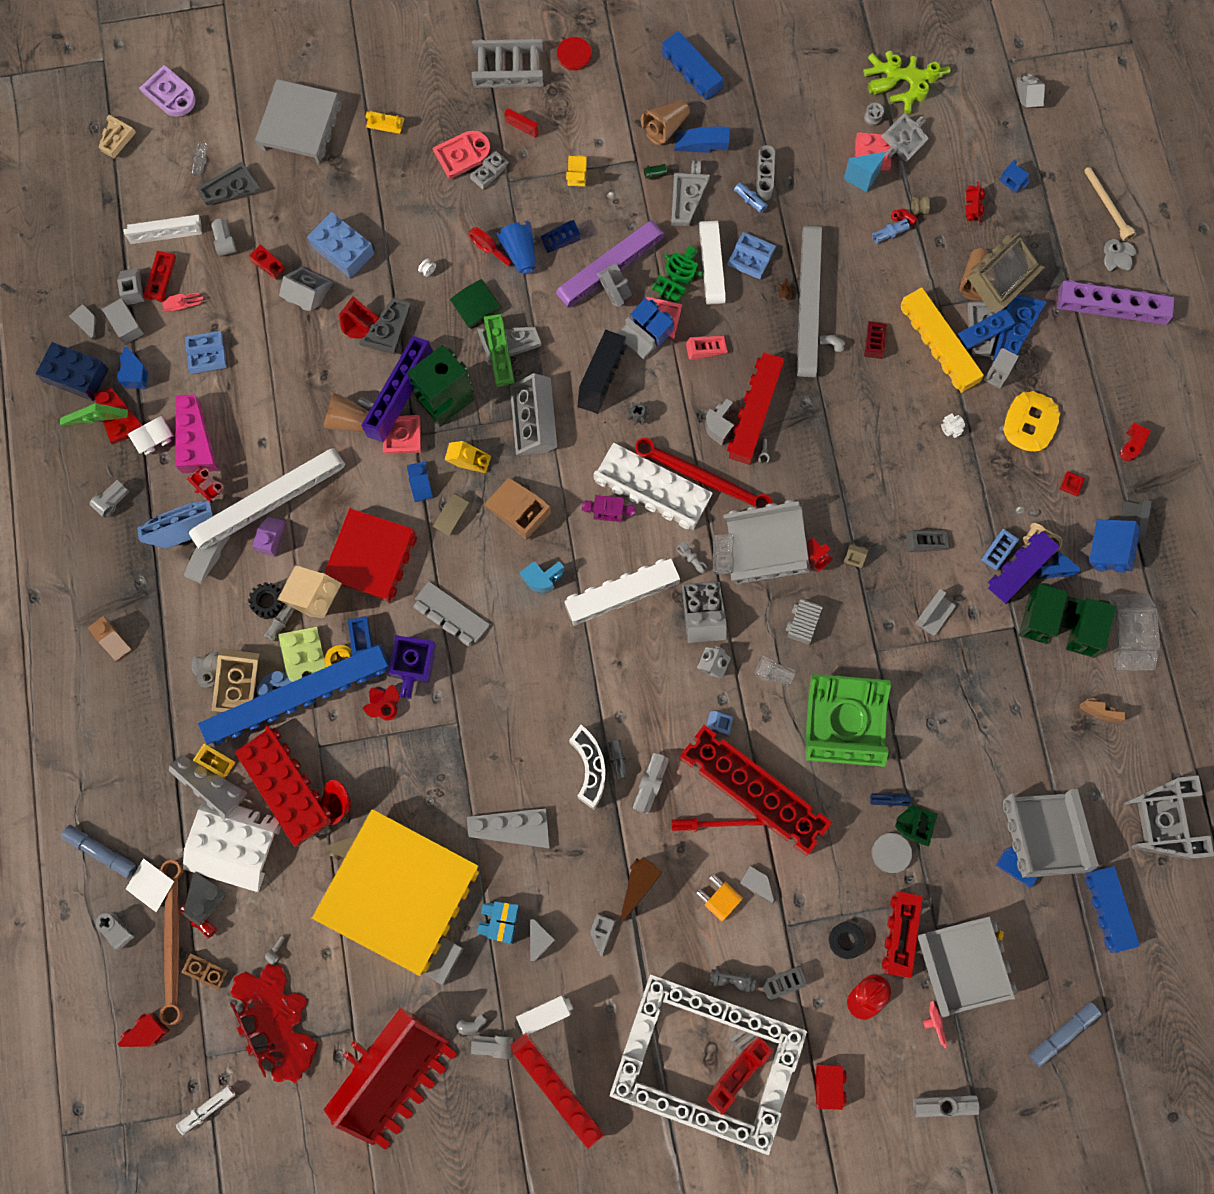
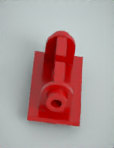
M977 182V187L970 185L966 189V203L973 202V204L966 205L965 217L967 221H974L975 218H978L979 222L982 223V216L985 214L984 204H982V199H985V190L981 188L979 182Z

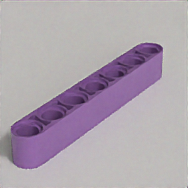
M653 220L647 222L560 286L556 291V295L568 308L574 306L602 285L597 275L598 272L614 263L618 265L621 271L658 244L664 238L665 233Z

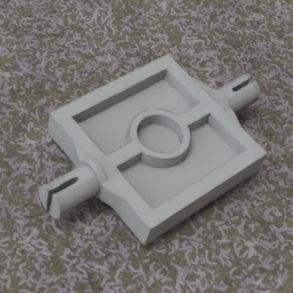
M904 113L881 136L890 145V148L885 152L888 158L897 153L907 162L929 139L920 128L925 123V118L919 117L915 122Z

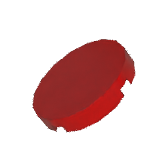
M580 37L566 38L557 48V59L565 69L572 71L580 70L582 67H586L591 60V47L585 39Z

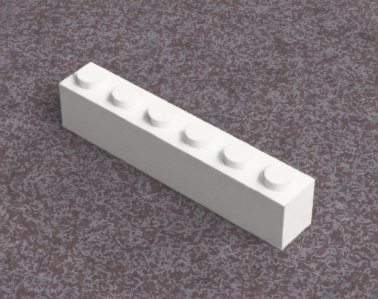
M664 558L658 560L655 563L656 565L651 567L648 565L643 566L636 573L631 574L629 572L620 576L621 579L616 581L608 580L601 587H590L581 595L573 594L567 597V600L564 601L565 607L573 626L678 585L680 578L672 559L666 560Z

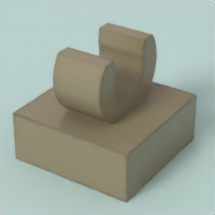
M855 543L850 544L844 558V563L862 568L868 550L864 546L861 548L855 546Z

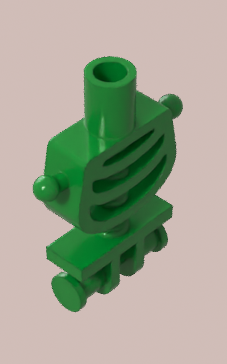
M689 246L684 255L675 252L670 257L669 254H665L664 258L667 259L665 272L670 280L659 275L657 282L652 287V291L658 292L660 296L666 294V299H672L676 301L675 303H678L681 296L685 294V288L677 283L690 284L693 282L695 275L703 276L702 271H697L698 263L693 261L698 250L693 246Z

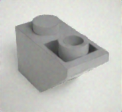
M1024 74L1023 77L1017 78L1021 104L1025 107L1043 106L1045 84L1033 74Z
M139 268L120 271L117 282L120 297L125 304L131 305L145 302Z

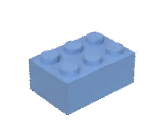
M333 212L307 236L310 246L350 279L375 254L372 244Z

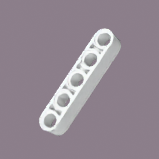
M718 220L699 222L706 304H724L725 287Z

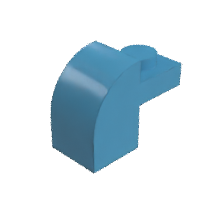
M534 561L520 572V576L531 590L538 593H546L554 590L552 581L556 582L561 579L565 571L560 561L545 572Z

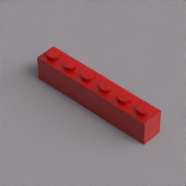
M763 352L761 358H757L755 364L757 372L756 375L752 374L749 385H752L750 391H746L743 400L746 402L745 408L741 407L738 418H741L740 423L735 424L733 429L734 441L730 440L727 451L730 452L729 459L750 465L783 367L784 358Z
M527 1032L513 1042L510 1048L515 1057L585 1147L589 1149L604 1136L599 1125Z

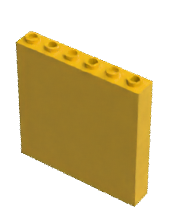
M372 809L312 919L420 976L422 972L426 974L431 965V962L428 961L431 954L436 955L441 946L438 943L441 935L445 937L451 927L448 925L450 918L457 916L460 907L457 906L459 901L466 899L470 891L467 886L470 881L475 882L480 871L476 870L478 865Z

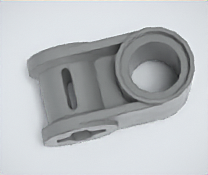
M104 913L96 919L97 929L117 951H120L135 937L132 930L116 914ZM106 919H110V921L108 922L110 926H106Z

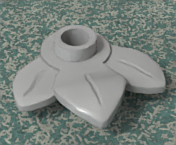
M1116 239L1107 241L1104 246V253L1106 254L1104 264L1106 268L1112 271L1117 266L1122 270L1129 271L1132 267L1131 256L1136 254L1135 248L1130 243H1120Z
M218 652L210 653L205 659L194 656L192 660V672L197 676V682L202 688H211L215 685ZM210 676L211 679L209 681H205L203 677Z

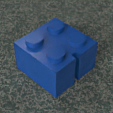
M644 298L630 314L631 320L655 340V344L660 347L674 331L673 318L666 311L664 313L659 311V306L652 299L649 301L647 298Z

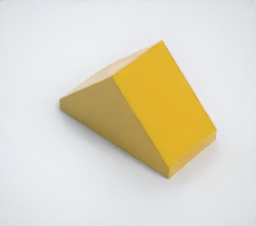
M206 744L202 745L193 759L196 763L224 779L236 763Z

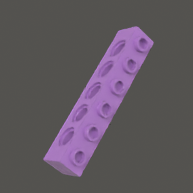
M1068 280L1063 281L1058 289L1056 309L1167 325L1173 317L1174 297L1166 294L1157 295L1150 294L1147 291L1136 292L1127 288L1116 289L1111 286H1096L1092 283L1083 284Z

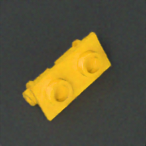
M372 110L370 112L367 111L366 119L368 121L366 128L400 134L405 118L399 117V115L393 116L377 113Z

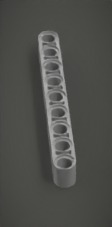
M803 225L797 377L815 378L817 373L822 226Z

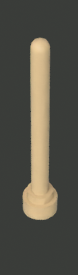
M1087 167L1085 174L1120 228L1121 239L1123 242L1132 239L1137 234L1134 228L1126 225L1093 170Z

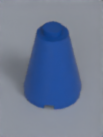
M525 221V225L516 222L501 229L502 233L497 232L496 235L518 272L524 275L533 273V269L536 268L531 222Z

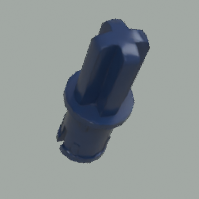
M889 792L888 794L872 793L870 795L871 805H888L889 807L910 806L908 802H911V797L908 793L893 794Z

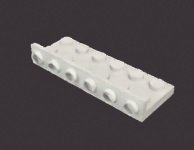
M615 443L610 447L599 469L594 472V480H596L595 482L602 487L608 486L612 488L614 493L629 497L628 499L633 503H641L649 511L661 513L662 517L669 521L674 520L678 522L684 529L690 528L694 530L713 495L712 492Z

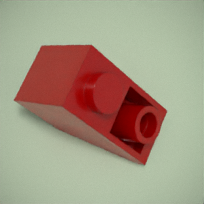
M144 1013L136 1020L137 1025L132 1030L128 1029L120 1036L121 1040L117 1045L119 1047L155 1046L170 1030L154 1013H148L147 1015Z

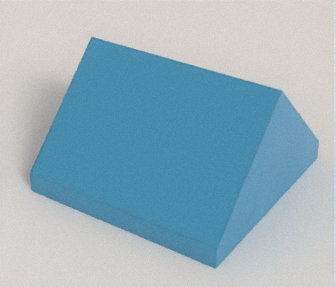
M885 152L849 158L844 175L845 180L867 192L880 173Z

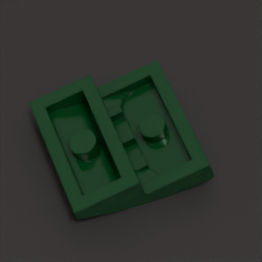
M482 279L467 286L450 299L470 329L481 322L484 317L494 315L502 308Z

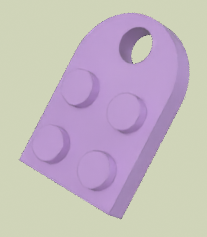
M165 65L139 88L146 97L170 116H183L189 113L195 105V95L191 87ZM183 101L187 102V105H186V106H184V107H180V106H179V104H180L181 102H183Z

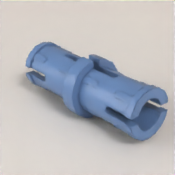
M739 182L734 188V191L745 200L746 204L753 206L760 214L765 211L768 204L763 202L755 191H751L742 182ZM746 193L749 194L756 202H754L752 199H750V198L746 195Z
M903 219L893 225L888 224L886 228L873 232L872 238H876L874 240L876 244L888 238L892 239L897 234L909 230V223L905 224L907 220Z

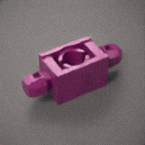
M595 495V503L589 500L582 503V511L587 513L592 511L595 520L622 522V515H625V517L635 516V506L629 504L624 506V498Z

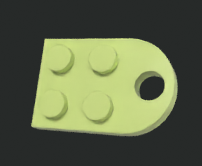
M317 627L278 635L286 673L291 682L301 679L304 673L312 674L326 668Z

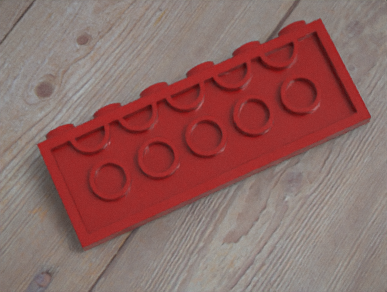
M266 725V731L235 751V754L293 846L298 847L332 823L329 817L332 814L326 805H321L319 800L322 798L316 789L312 790L309 784H311L308 776L305 773L302 775L299 771L301 768L296 758L292 759L290 757V748L286 743L282 744L279 740L282 736L275 727L272 729L269 725Z

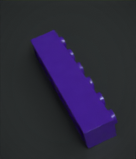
M412 336L361 425L368 438L384 443L415 388V385L413 386L410 383L407 372L433 352L428 340Z

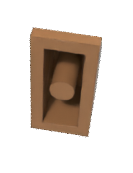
M102 616L88 627L98 643L116 662L132 651L113 623L106 617Z

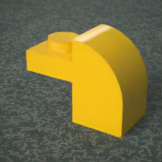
M569 155L566 180H568L567 186H585L587 156Z

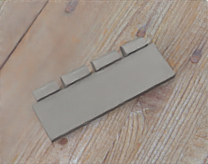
M428 582L415 598L417 602L413 608L423 615L430 610L427 618L439 626L445 621L442 628L454 637L461 632L457 639L468 647L472 642L476 643L490 626L486 621L431 582Z

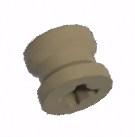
M923 196L922 198L912 197V214H929L930 203L928 196Z

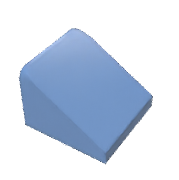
M711 711L707 727L715 733L729 736L733 716L719 711Z

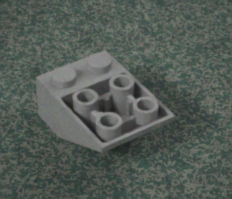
M720 582L682 585L688 643L726 640L727 624Z

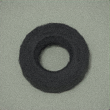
M839 923L830 932L829 946L839 958H855L861 954L865 947L864 933L854 923ZM846 932L852 934L855 939L853 947L849 949L843 948L839 942L840 936Z

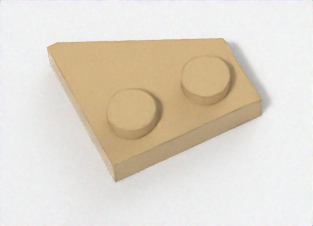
M108 115V126L103 130V138L100 140L99 149L110 157L115 158L136 131L131 126Z

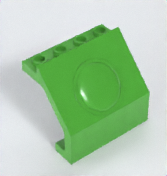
M812 674L808 694L805 739L806 760L886 767L888 747H885V734L891 680Z

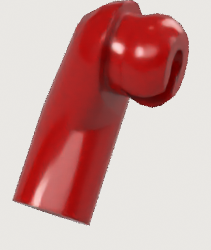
M897 209L891 213V219L896 222L906 219L913 226L918 220L907 209Z

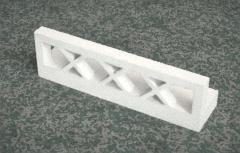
M199 215L129 224L127 229H124V235L130 244L202 234Z

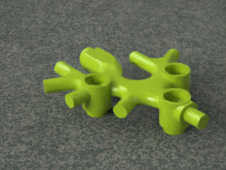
M892 51L885 53L886 63L881 62L874 53L870 54L868 59L874 67L864 69L865 77L879 73L887 74L885 78L875 79L868 83L870 94L886 92L893 88L899 80H907L910 83V89L907 92L890 96L891 103L899 101L905 103V114L911 113L914 100L922 102L926 99L929 91L927 82H936L942 75L950 73L949 66L941 68L937 62L929 63L924 70L918 69L916 67L917 57L915 56L910 57L908 67L901 68L902 60L900 56L893 55Z

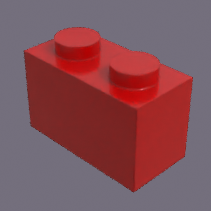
M816 1064L817 1109L843 1110V1105L847 1104V1093L843 1092V1083L847 1081L846 1070H843V1066Z

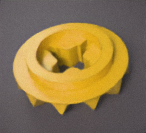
M336 645L330 648L324 658L325 666L328 667L335 664L338 660L337 654L346 659L353 656L352 650L344 645Z

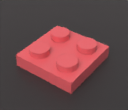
M857 132L855 157L886 152L890 145L881 137L883 134ZM885 154L881 170L890 171L891 158H888Z
M420 415L398 416L383 443L384 454L421 453Z

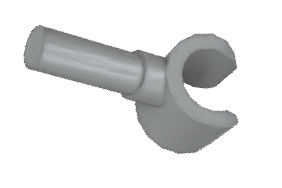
M767 439L762 440V450L758 457L759 463L762 456L767 458L766 464L769 462L770 458L766 451Z
M283 936L279 938L273 949L265 955L266 960L272 965L280 958L276 952L285 940Z

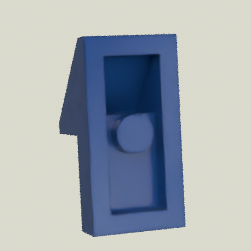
M425 461L407 465L414 501L419 502L432 499L433 494Z
M1057 551L1053 555L1054 565L1053 563L1043 564L1036 571L1037 579L1076 576L1080 572V567L1060 551Z

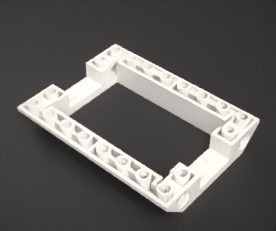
M650 974L609 1096L769 1155L782 1114L780 1112L792 1072H795L807 1031ZM662 1002L779 1043L753 1124L726 1114L721 1115L718 1111L636 1081Z

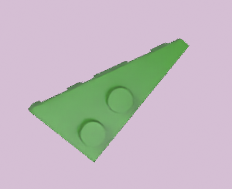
M95 403L61 417L60 425L92 424L98 421L128 417V410Z

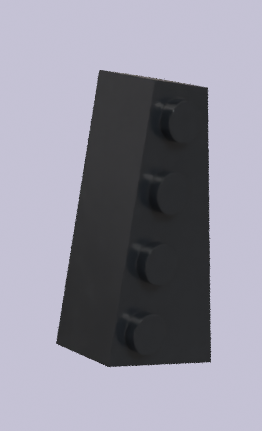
M605 329L579 386L577 407L596 414L599 413L604 398L608 393L609 385L613 382L615 370L620 366L621 355L626 353L628 346L625 344L626 336Z

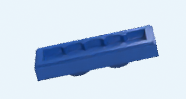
M1006 308L958 333L957 336L968 351L1014 326L1015 321Z

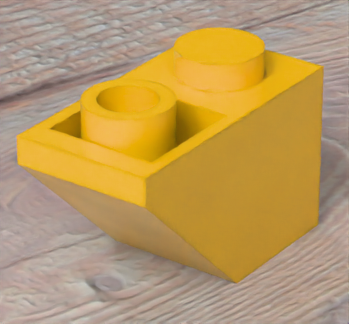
M464 441L449 443L445 461L459 468L486 473L491 455Z

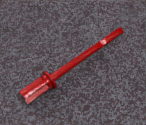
M696 816L692 819H671L672 831L694 830V832H697V827L765 825L759 820L697 821Z

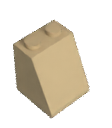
M295 566L277 600L309 617L324 618L342 583L326 574Z

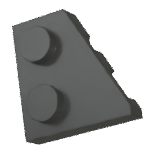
M194 872L184 908V916L200 927L226 897V893Z

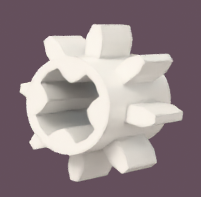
M952 413L944 417V423L941 424V428L945 435H953L954 438L961 435L964 431L962 428L965 427L962 417L959 415L954 417Z

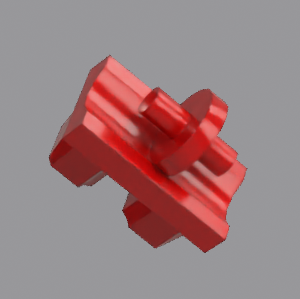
M197 467L186 478L196 488L194 492L196 494L200 492L210 503L224 491V485L220 481H215L210 476V471L206 467Z

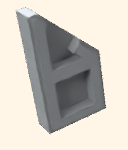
M82 304L69 317L94 340L97 318Z
M749 866L740 884L773 903L774 899L768 876Z
M597 914L590 934L599 955L603 957L616 921Z

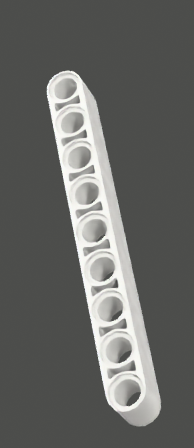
M335 448L329 449L190 530L189 535L198 549L204 550L344 468L345 463Z

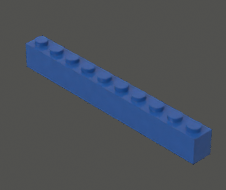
M380 644L199 722L198 726L206 744L213 743L216 746L225 742L224 738L231 735L232 738L244 734L243 729L249 727L251 731L260 727V722L266 719L269 723L278 719V714L285 712L287 715L297 711L296 706L301 704L304 707L315 703L314 699L319 696L322 699L333 695L332 691L339 688L340 691L350 688V683L356 680L358 684L368 680V675L375 673L376 676L387 671L386 667L390 663Z

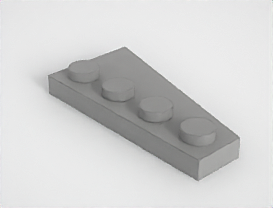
M182 754L169 767V772L185 786H190L198 798L202 797L207 801V806L212 810H217L223 820L247 796V791Z
M546 809L467 817L469 838L550 849Z

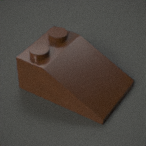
M644 857L641 860L637 858L630 866L632 871L630 872L620 918L623 922L662 874V871Z

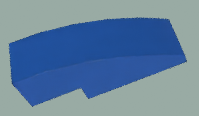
M702 127L677 132L674 151L710 153V149L728 150L730 127Z
M367 616L348 619L352 655L354 656L372 648L373 642ZM372 673L368 677L371 679L378 677V675L376 676L375 673Z

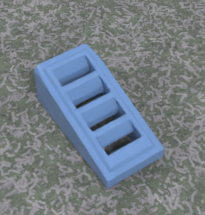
M1001 529L981 561L997 571L1019 539L1005 529ZM1004 537L1011 543L1008 545L1000 539ZM999 543L1007 549L1003 551L996 545ZM995 549L996 551L1001 553V558L995 553H993L992 550ZM991 555L993 558L998 560L997 564L988 559L987 557Z

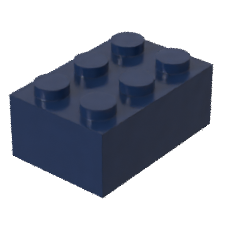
M51 342L36 375L46 384L93 401L95 398L94 393L98 392L109 369L102 360Z

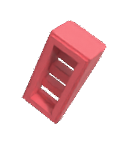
M724 336L690 337L686 343L689 360L723 355L728 352ZM715 342H718L719 349H717Z

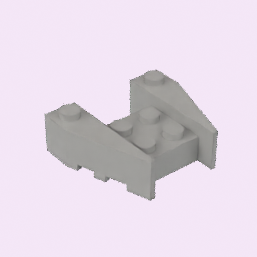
M1199 775L1176 778L1124 803L1125 806L1138 804L1145 843L1132 845L1133 849L1185 860L1214 856L1211 836L1190 838L1183 799L1196 798L1203 795Z

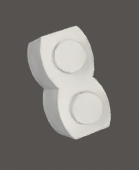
M163 416L128 434L139 454L145 453V455L155 451L154 447L160 443L162 446L172 441L171 437L174 436Z

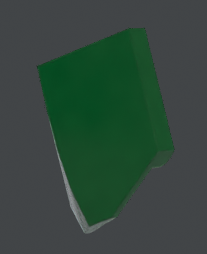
M911 805L897 817L895 827L903 838L929 847L938 814Z

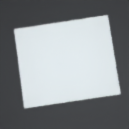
M143 858L126 890L157 912L174 881Z

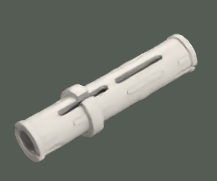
M227 1085L199 1108L191 1110V1114L176 1124L178 1131L185 1135L186 1132L197 1124H202L204 1122L203 1119L236 1096L232 1087Z

